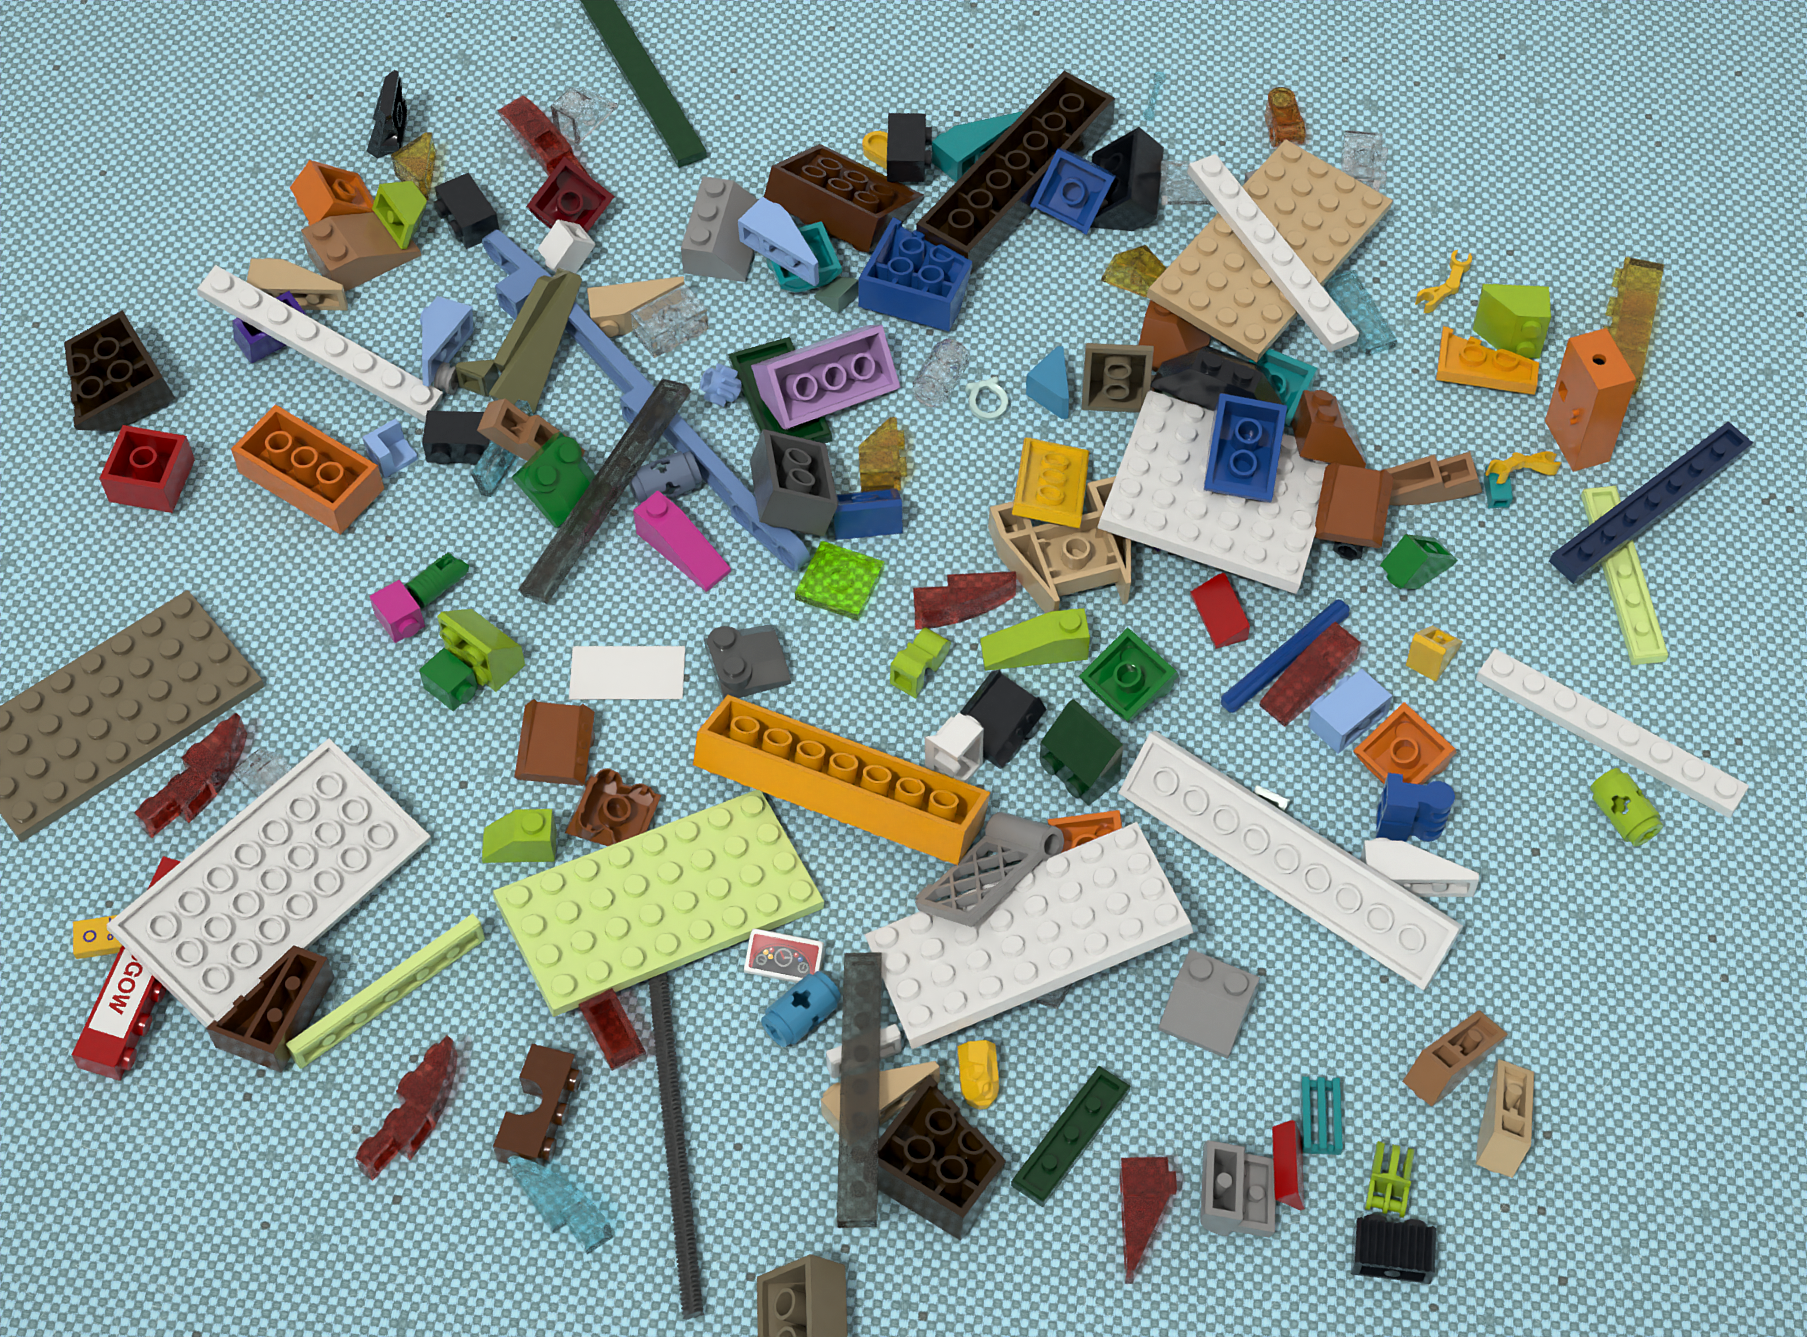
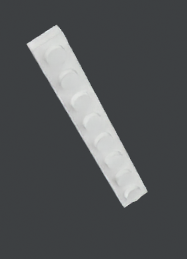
M1213 154L1190 163L1187 174L1328 352H1333L1357 342L1359 336L1357 329L1220 158Z
M217 265L213 267L197 288L198 296L423 422L426 420L427 410L434 411L442 400V391L431 385L429 387L423 385V381Z
M1496 648L1477 674L1476 680L1728 818H1731L1749 788V785Z

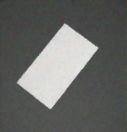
M573 646L569 700L683 699L685 646Z

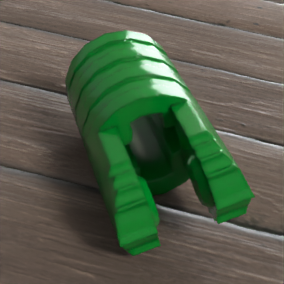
M447 553L426 567L425 570L421 571L404 586L419 607L424 609L429 603L433 602L469 572V564Z

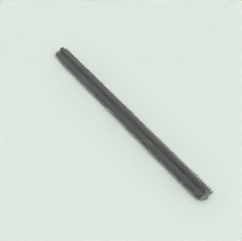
M668 972L648 979V985L650 990L649 997L651 998V1014L653 1015L652 1026L654 1028L653 1035L655 1036V1053H657L655 1056L657 1057L658 1083H660L659 1091L661 1092L659 1095L662 1101L660 1104L662 1105L661 1113L663 1114L662 1122L664 1123L663 1131L665 1132L664 1144L666 1145L665 1149H667L665 1153L667 1154L666 1158H668L666 1162L668 1163L667 1167H669L667 1171L669 1172L668 1176H670L668 1180L670 1181L669 1189L671 1191L669 1193L672 1199L670 1203H672L671 1208H673L671 1212H673L672 1217H674L672 1221H674L673 1226H675L673 1228L675 1231L674 1240H676L675 1249H677L676 1254H678L676 1262L679 1263L677 1265L679 1268L677 1272H679L678 1277H680L678 1281L681 1287L679 1289L681 1291L680 1296H682L680 1298L682 1301L681 1305L683 1306L681 1310H684L682 1312V1315H685L683 1319L690 1320L693 1317L702 1316L704 1313L702 1311L701 1285H699L698 1257H696L697 1244L695 1243L696 1235L694 1234L695 1225H693L694 1216L693 1211H691L693 1207L692 1198L690 1197L691 1188H689L690 1179H688L689 1170H687L688 1161L685 1148L686 1140L684 1139L685 1131L683 1130L684 1122L682 1121L683 1117H681L683 1113L682 1104H680V1087L678 1086L679 1074L677 1073L678 1069H676L678 1065H676L677 1057L675 1056L676 1052H674L676 1048L675 1039H673L674 1027L672 1026L673 1022H671L673 1018H671V1001H669L670 989L668 988L669 984H667L669 982L667 980L668 976H666Z

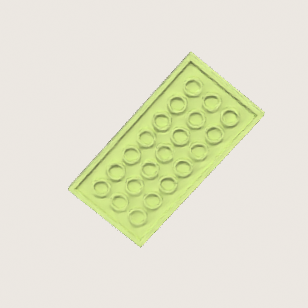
M760 790L751 791L493 890V899L553 1017L750 938L752 929L769 931L819 911L824 907L822 896Z

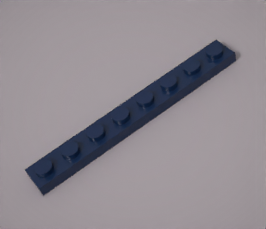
M1728 421L1552 553L1548 562L1570 582L1575 584L1747 453L1753 442Z

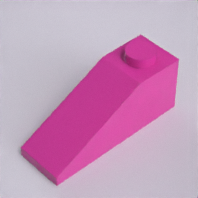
M656 491L633 510L636 534L705 592L709 591L731 572L729 565L685 513L661 492Z

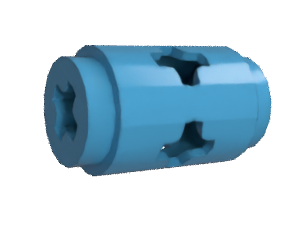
M817 971L813 975L807 974L765 1010L766 1015L761 1018L762 1026L778 1045L786 1047L789 1044H796L837 1008V1003L841 1000V994L834 982L824 973Z

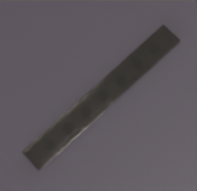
M661 379L519 587L518 591L523 597L548 604L691 393L686 384Z
M882 952L844 953L837 1189L838 1228L878 1227Z

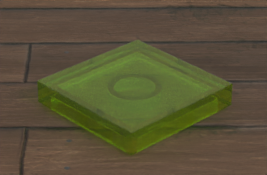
M821 541L795 591V600L859 621L883 573L885 562Z

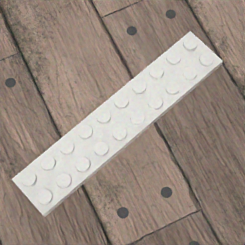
M1157 731L1149 733L1118 792L1129 801L1422 990H1425L1430 985L1463 928V925Z

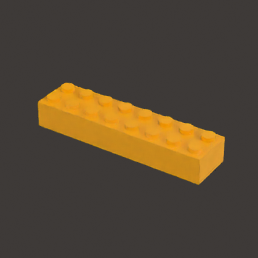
M727 695L697 731L693 760L694 766L957 866L984 825L991 792L731 695Z

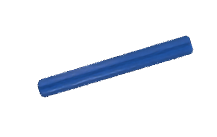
M1341 599L1331 603L1221 696L1220 703L1222 707L1230 713L1237 711L1347 618L1350 611L1349 606Z

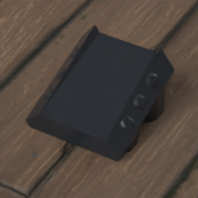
M393 70L385 76L372 118L376 122L367 152L377 159L393 152H401L407 124V104L402 96V81L397 70Z
M1000 670L991 671L960 713L964 716L969 715L975 718L981 727L984 728L983 758L1001 769L1016 756L1017 748L1023 740L1032 739L1039 729V720L1047 709L1039 696H1033L1004 676Z

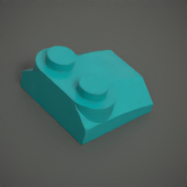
M822 221L798 228L818 261L819 283L813 286L766 257L767 267L773 272L781 289L795 293L827 285L842 273L841 264Z
M1269 348L1257 362L1249 359V362L1269 369L1284 405H1287L1284 427H1290L1303 390L1312 391L1313 382L1318 374V368Z

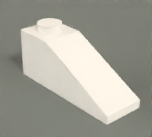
M1375 838L1371 841H1364L1360 861L1415 896L1474 897L1479 882V873L1404 841H1390L1387 838Z

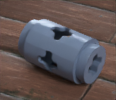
M681 451L636 468L633 470V474L627 476L631 492L638 506L656 491L661 493L665 491L667 484L670 488H677L673 491V494H663L670 499L695 489V485L702 482L699 468L690 451L685 453ZM656 464H667L663 468V473L659 469H652L656 467Z

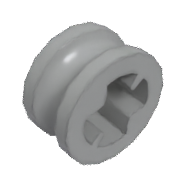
M443 362L438 367L434 378V387L440 391L445 389L446 393L450 395L457 391L459 382L455 366L451 368L449 363Z

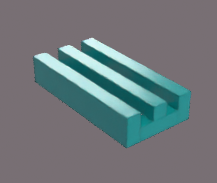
M1302 1076L1300 1082L1302 1154L1341 1155L1343 1143L1340 1078H1332V1081H1327L1325 1077H1317L1316 1080H1310V1077ZM1310 1090H1317L1318 1144L1311 1143ZM1325 1091H1331L1333 1145L1327 1144Z

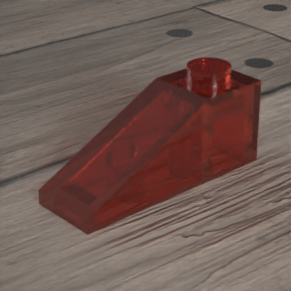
M1168 1157L1121 1158L1119 1182L1125 1284H1133L1168 1209L1170 1195H1176V1171H1169Z

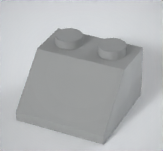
M1190 949L1174 982L1158 1030L1228 1059L1256 998L1260 977Z

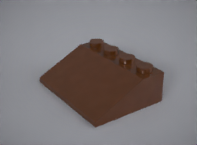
M818 144L772 165L764 198L772 203L780 204L788 213L800 218L802 223L810 225L822 221L828 236L842 239L852 244L854 249L868 253L876 248L892 218L894 217L903 223L920 204L924 194L899 182H887V176L822 144Z

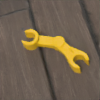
M1458 250L1453 251L1449 263L1451 273L1446 282L1439 287L1426 288L1418 292L1415 305L1423 300L1429 301L1425 304L1423 313L1433 312L1445 297L1458 293L1462 274L1469 271L1471 266V253H1469L1467 261L1459 262L1456 260Z
M1550 451L1535 453L1531 456L1514 452L1510 458L1504 461L1492 460L1485 475L1497 473L1499 477L1496 483L1503 484L1507 481L1509 474L1516 469L1531 468L1546 475H1555L1561 462H1554L1557 454Z

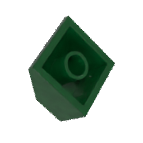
M1072 699L1067 703L1040 743V763L1048 774L1056 775L1065 784L1067 791L1077 799L1080 797L1089 806L1120 781L1124 744L1078 702Z

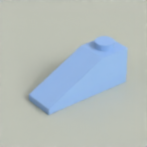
M761 197L738 220L740 242L813 286H816L819 283L818 261L791 216L780 204L772 203L766 198Z
M437 296L428 307L423 309L420 317V324L422 325L423 385L428 387L431 385L438 367L443 362L449 363L472 335L473 306Z

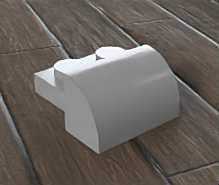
M1207 1140L1203 1145L1201 1225L1208 1231L1222 1236H1228L1234 1231L1270 1238L1275 1233L1276 1200L1273 1158L1246 1154L1245 1147Z

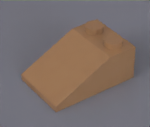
M375 212L329 216L301 229L307 254L323 277L342 284L344 292L421 256V251L413 240H411L407 249H401Z

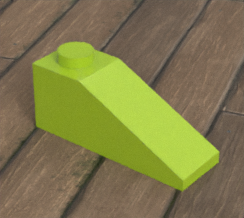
M1085 608L1051 611L980 638L985 671L1088 660L1090 635Z

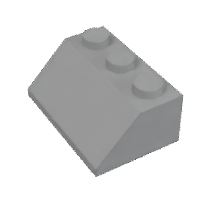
M702 177L681 245L683 273L746 282L755 250L740 242L738 220L758 199L735 181Z

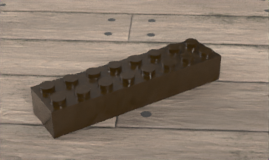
M1063 71L916 223V230L923 233L925 240L935 246L942 244L971 260V275L1033 209L1030 205L1057 149L1061 148L1082 157L1110 128L1114 121L1115 97Z

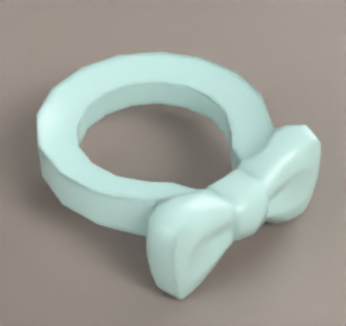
M997 376L985 381L981 380L966 384L965 391L967 395H970L968 402L973 415L984 421H994L1002 417L1008 406V396L1004 389L999 386ZM989 389L995 393L1001 400L1000 408L993 413L982 412L978 409L975 400L979 390Z

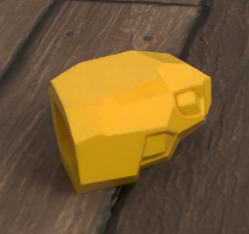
M987 1040L968 1041L957 1046L961 1095L971 1107L987 1109L996 1099L999 1091L995 1043Z

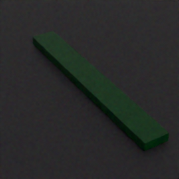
M580 0L581 8L678 168L707 158L705 147L614 0Z

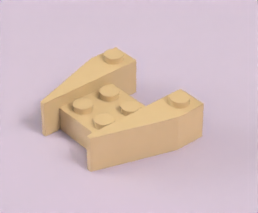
M1116 476L1087 483L1085 507L1088 514L1082 515L1080 528L1055 523L1033 527L1030 518L1012 515L1014 501L990 507L988 530L998 557L1044 613L1059 611V596L1115 583L1122 604L1128 603L1131 586V539L1098 529L1102 512Z

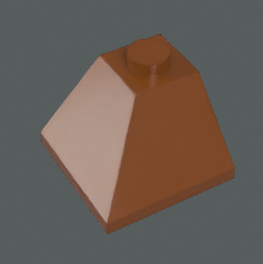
M1150 300L1138 345L1154 346L1152 371L1156 372L1164 361L1205 345L1209 346L1211 335Z

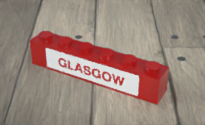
M163 856L148 889L181 861ZM123 945L117 954L71 1054L77 1068L121 1081L125 1070L129 1071L134 1065L137 1056V1049L135 1047L140 1036L145 1037L152 1023V1015L150 1014L155 1003H160L166 993V988Z

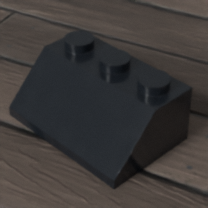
M1140 127L1092 154V163L1104 168L1116 177L1090 228L1135 231L1157 219L1164 147Z

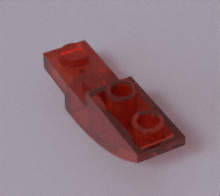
M522 95L497 110L499 116L529 156L537 160L548 176H550L563 157H566L590 176L573 154V149L564 136L527 97Z
M234 713L227 720L221 721L214 728L213 732L202 741L193 744L186 754L181 757L186 770L172 777L162 790L153 797L147 798L140 805L139 809L134 812L142 830L150 838H153L179 815L189 824L220 792L235 769L246 742L247 732L241 716Z
M448 1035L439 1044L435 1043L427 1050L423 1062L414 1072L410 1071L404 1075L396 1090L401 1107L393 1109L387 1115L383 1127L374 1137L367 1138L359 1147L355 1159L361 1173L373 1181L398 1152L410 1161L436 1126L447 1103L456 1073L458 1054L453 1039Z

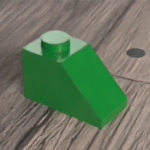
M1405 534L1382 561L1380 566L1388 573L1386 578L1399 589H1419L1452 567L1458 560L1434 537Z

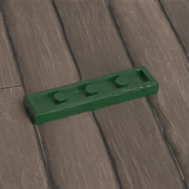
M1098 1066L1012 1179L1011 1186L1041 1207H1044L1128 1095L1130 1085L1101 1066Z

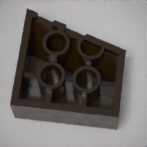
M123 310L64 342L67 371L72 389L70 397L75 414L73 422L76 430L119 431L122 425L128 426L176 399Z
M929 1074L865 1156L863 1181L961 1241L981 1214L1006 1165V1160L977 1127H972L960 1114V1108L952 1099L948 1100L938 1089V1083Z

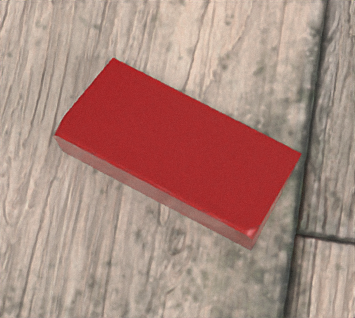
M1225 573L1214 576L1190 591L1192 600L1215 649L1248 640L1249 622Z
M1290 1120L1272 1127L1275 1200L1301 1211L1305 1209L1302 1136L1296 1121Z

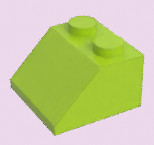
M1482 284L1473 321V331L1497 350L1503 348L1529 359H1540L1551 320L1549 287Z

